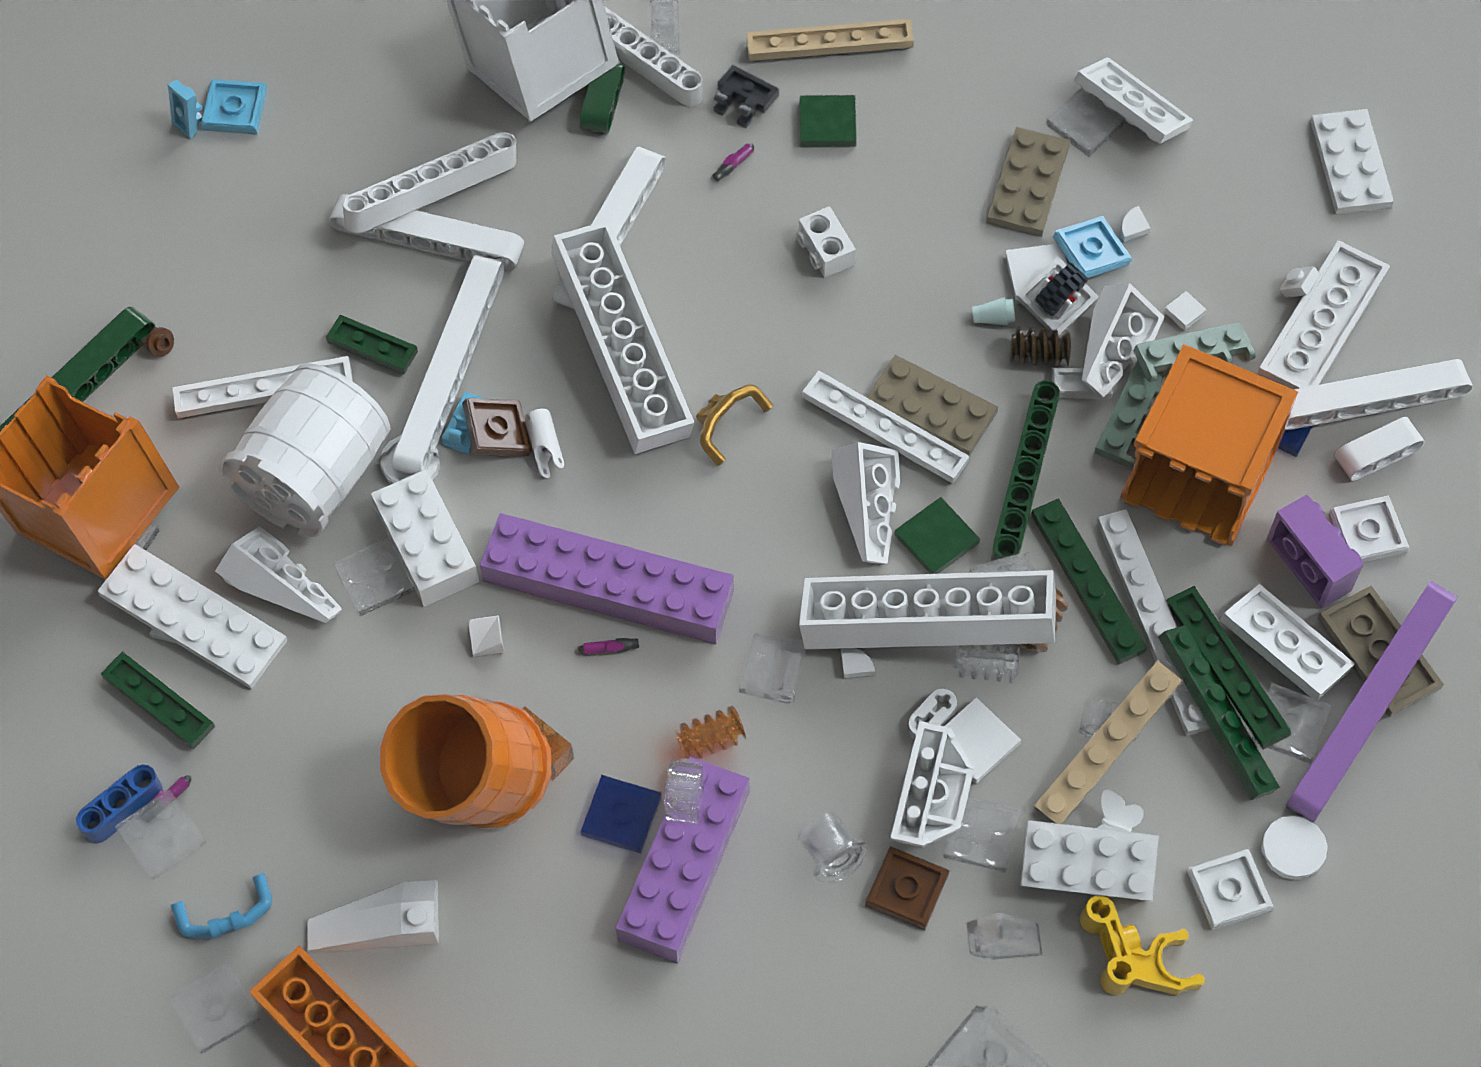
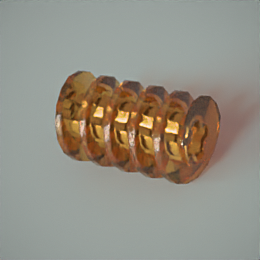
M733 706L727 707V717L721 710L715 711V721L709 714L703 716V725L697 718H694L691 721V729L683 722L680 723L679 733L676 731L680 749L687 762L693 751L699 758H703V748L705 747L711 754H714L716 743L723 750H726L727 739H730L735 746L738 745L739 735H742L746 740L741 719Z

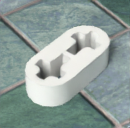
M938 689L919 706L909 719L908 732L912 739L915 740L917 722H925L930 718V724L944 726L953 717L957 706V699L954 693L948 689ZM937 700L941 703L945 700L948 701V709L942 707L937 713L934 712L937 708Z

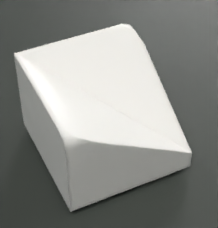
M499 615L470 619L468 621L473 657L504 653Z

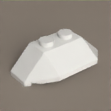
M919 721L890 840L922 848L960 830L974 768L955 739L951 728Z

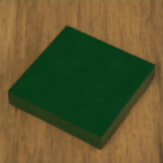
M800 95V147L856 146L855 95Z
M942 497L935 500L894 531L897 539L930 574H939L980 544V538Z

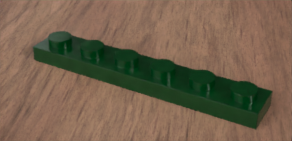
M1055 499L1032 509V518L1118 665L1146 653L1147 647L1060 499Z
M1192 586L1168 598V607L1180 625H1186L1193 635L1195 642L1208 661L1220 685L1225 690L1226 695L1261 748L1264 750L1290 737L1291 729L1196 587Z
M1184 625L1164 631L1158 636L1161 644L1251 800L1275 792L1280 788L1279 784L1187 626Z

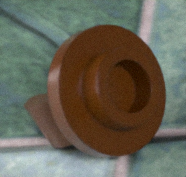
M154 327L147 339L143 338L141 340L148 351L158 357L167 355L174 346L172 332L163 327Z

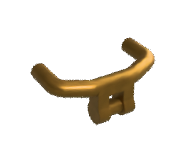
M745 385L729 392L727 395L714 394L709 400V405L706 408H702L696 414L698 421L703 424L700 434V445L717 466L721 465L726 458L712 443L711 439L716 424L735 402L751 396L764 412H768L773 407V403L756 385Z

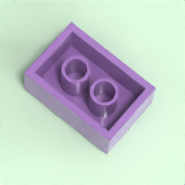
M1308 494L1277 511L1267 540L1319 607L1323 609L1350 593L1362 570V560L1358 552L1351 549L1343 540L1341 531L1327 520L1322 507L1317 502H1313Z

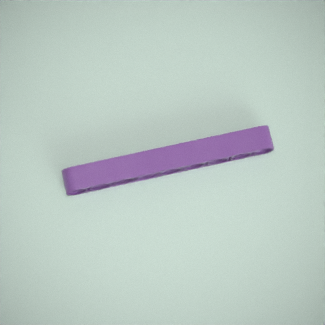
M1433 581L1428 583L1286 804L1287 807L1314 823L1449 613L1458 596Z

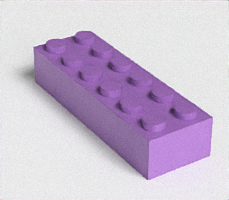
M690 756L616 926L618 941L673 962H679L750 793V778Z

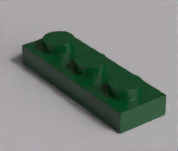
M341 314L326 336L327 343L401 374L406 373L418 353L416 345Z

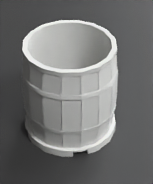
M311 363L302 364L274 392L273 396L246 429L236 449L228 452L222 459L219 469L222 476L225 477L228 473L233 480L229 487L235 495L260 516L282 529H285L288 524L300 528L297 533L300 536L307 538L318 537L327 526L329 516L343 503L344 499L371 464L377 450L391 430L388 417L378 403L351 380L325 366Z

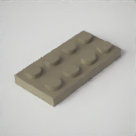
M1016 127L990 207L987 223L1042 237L1071 140Z
M894 355L866 397L968 456L971 455L998 412V406L897 355Z
M1371 585L1320 612L1318 619L1344 655L1355 663L1353 667L1364 682L1401 627ZM1423 655L1420 656L1385 712L1389 717L1430 696L1443 687V682Z

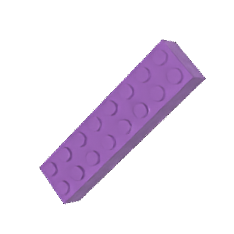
M499 513L480 563L483 582L717 644L734 592V575L502 513Z

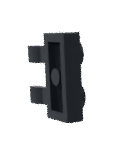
M732 64L717 82V90L719 92L714 96V101L718 103L714 106V112L723 116L728 110L732 99L735 98L742 102L737 110V113L741 114L737 119V124L747 128L757 110L765 113L779 96V88Z

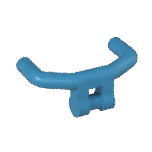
M265 873L252 877L259 902L243 915L238 910L230 913L229 917L220 920L214 918L207 921L208 926L190 925L183 901L172 904L171 908L179 932L188 938L212 939L252 925L271 908L272 895Z

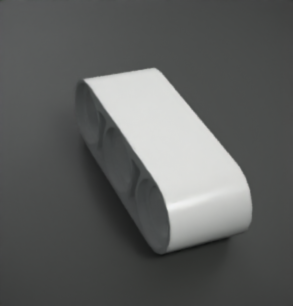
M1403 417L1343 445L1336 451L1334 457L1350 480L1355 481L1415 453L1424 445L1425 441L1409 418Z

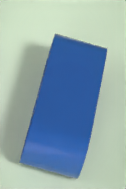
M137 765L78 812L76 824L86 840L95 844L102 843L150 805L149 802L163 790L162 783L155 770L149 765ZM147 779L152 780L148 786L143 788L139 787L142 781ZM126 800L122 807L113 808L117 801ZM100 820L97 827L87 829L91 822Z

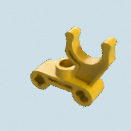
M1096 895L1087 902L1080 914V924L1087 932L1099 934L1108 961V965L1101 974L1100 983L1107 993L1111 995L1123 994L1133 984L1178 995L1188 990H1198L1204 984L1205 979L1202 974L1197 973L1190 978H1178L1171 975L1162 963L1161 955L1163 949L1171 945H1184L1189 938L1187 930L1180 929L1172 933H1160L1150 944L1148 950L1144 951L1141 948V941L1136 927L1133 924L1121 926L1116 908L1108 897ZM1113 972L1122 975L1123 980L1117 979Z

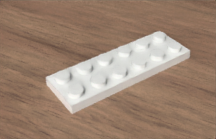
M1338 240L1320 268V275L1308 295L1303 296L1259 367L1258 374L1291 389L1320 385L1386 276L1390 265Z
M136 544L132 546L97 591L103 599L250 689L254 687L287 642V637Z

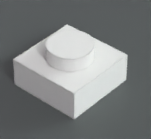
M1314 266L1294 268L1287 274L1286 280L1279 290L1285 298L1308 295L1320 273Z

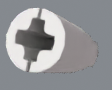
M537 409L529 412L524 420L539 472L544 478H549V458L552 456L555 466L560 469L564 467V461L550 411L547 409Z

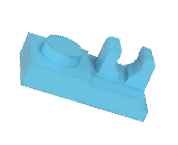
M176 79L168 84L171 122L191 139L198 132L197 124L203 118L198 111L202 110L203 106L197 102L194 91L190 87H185Z
M464 392L442 437L441 444L469 455L472 446L462 403L465 398H485Z

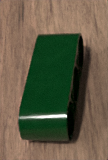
M617 64L589 83L580 116V129L607 134L610 132L624 81V64Z

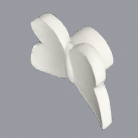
M1109 789L1103 790L1101 805L1104 818L1102 819V824L1097 828L1131 832L1132 828L1137 826L1144 817L1142 807L1137 804L1125 806V801L1121 796Z

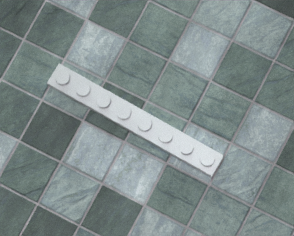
M1127 509L1098 517V527L1155 663L1158 660L1182 679L1158 638L1164 631L1177 628ZM1182 681L1181 685L1170 696V699L1185 735L1189 736L1209 730L1208 723Z

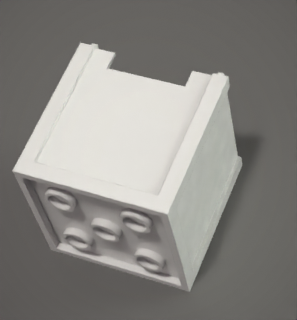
M446 0L468 70L530 122L619 64L603 0Z

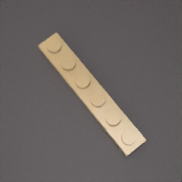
M911 19L746 32L749 61L912 48L914 44Z
M1157 660L1034 805L1035 808L1053 823L1063 824L1176 691L1183 680Z

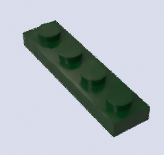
M123 651L101 673L103 679L192 749H195L215 727L213 721Z

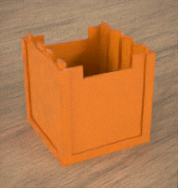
M1183 344L1135 439L1134 447H1136L1134 456H1137L1135 466L1121 492L1120 498L1124 499V503L1136 508L1141 505L1156 512L1155 516L1168 522L1170 518L1181 522L1180 527L1191 532L1197 529L1211 535V540L1225 546L1228 544L1232 546L1278 450L1298 391Z
M46 375L35 389L36 392L26 404L20 407L11 422L0 431V512L15 533L106 580L179 489V485L139 420L131 416L126 418L116 412L113 414L114 417L85 404L73 398L65 387L59 385L55 379Z

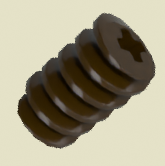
M1018 326L1015 333L1011 336L1009 363H1012L1015 356L1018 355L1021 364H1024L1027 356H1030L1032 365H1036L1039 357H1042L1044 366H1047L1050 359L1054 358L1056 367L1060 366L1063 359L1066 360L1068 367L1071 353L1069 330H1065L1062 337L1059 338L1057 329H1053L1048 337L1045 328H1041L1038 336H1036L1033 327H1030L1026 335H1024L1022 326Z

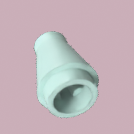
M1002 297L978 306H972L974 324L986 323L1008 326V323L1015 322L1013 299Z

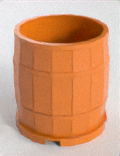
M464 694L425 695L403 706L388 724L380 746V773L389 795L405 811L442 824L474 826L482 829L504 828L516 823L519 818L525 816L530 809H534L543 799L551 777V748L546 736L542 735L534 719L523 709L504 702H492L487 699Z

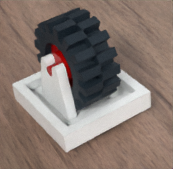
M1057 257L1017 294L1016 299L1049 332L1057 329L1060 336L1098 300L1099 296L1086 284L1089 279L1072 262L1066 265Z

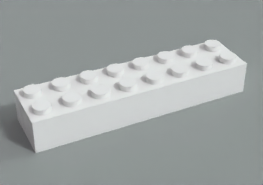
M609 220L555 235L551 250L552 256L634 454L689 438L694 426V420Z
M1053 570L805 578L799 623L804 648L836 649L1055 643L1056 589Z

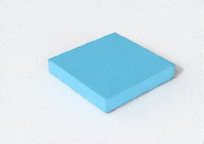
M211 79L201 122L202 129L258 134L267 94L266 83Z
M1103 216L1056 230L1053 235L1054 240L1069 262H1072L1087 278L1127 266L1132 260Z

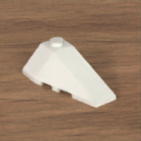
M1130 283L1104 286L1093 310L1082 382L1099 398L1104 397L1123 376V370L1129 364L1135 363L1137 358L1133 350L1136 344L1155 339L1164 319V316Z
M861 442L831 450L833 480L863 562L887 564L892 530L889 526L890 515L896 511L893 496L894 490L899 489L900 485L898 451Z
M257 527L231 544L215 570L229 585L324 623L330 621L342 610L320 584L308 580L305 576L307 570L302 564L295 565L287 555L290 551L284 544L262 527Z
M438 881L404 882L308 919V953L439 944Z

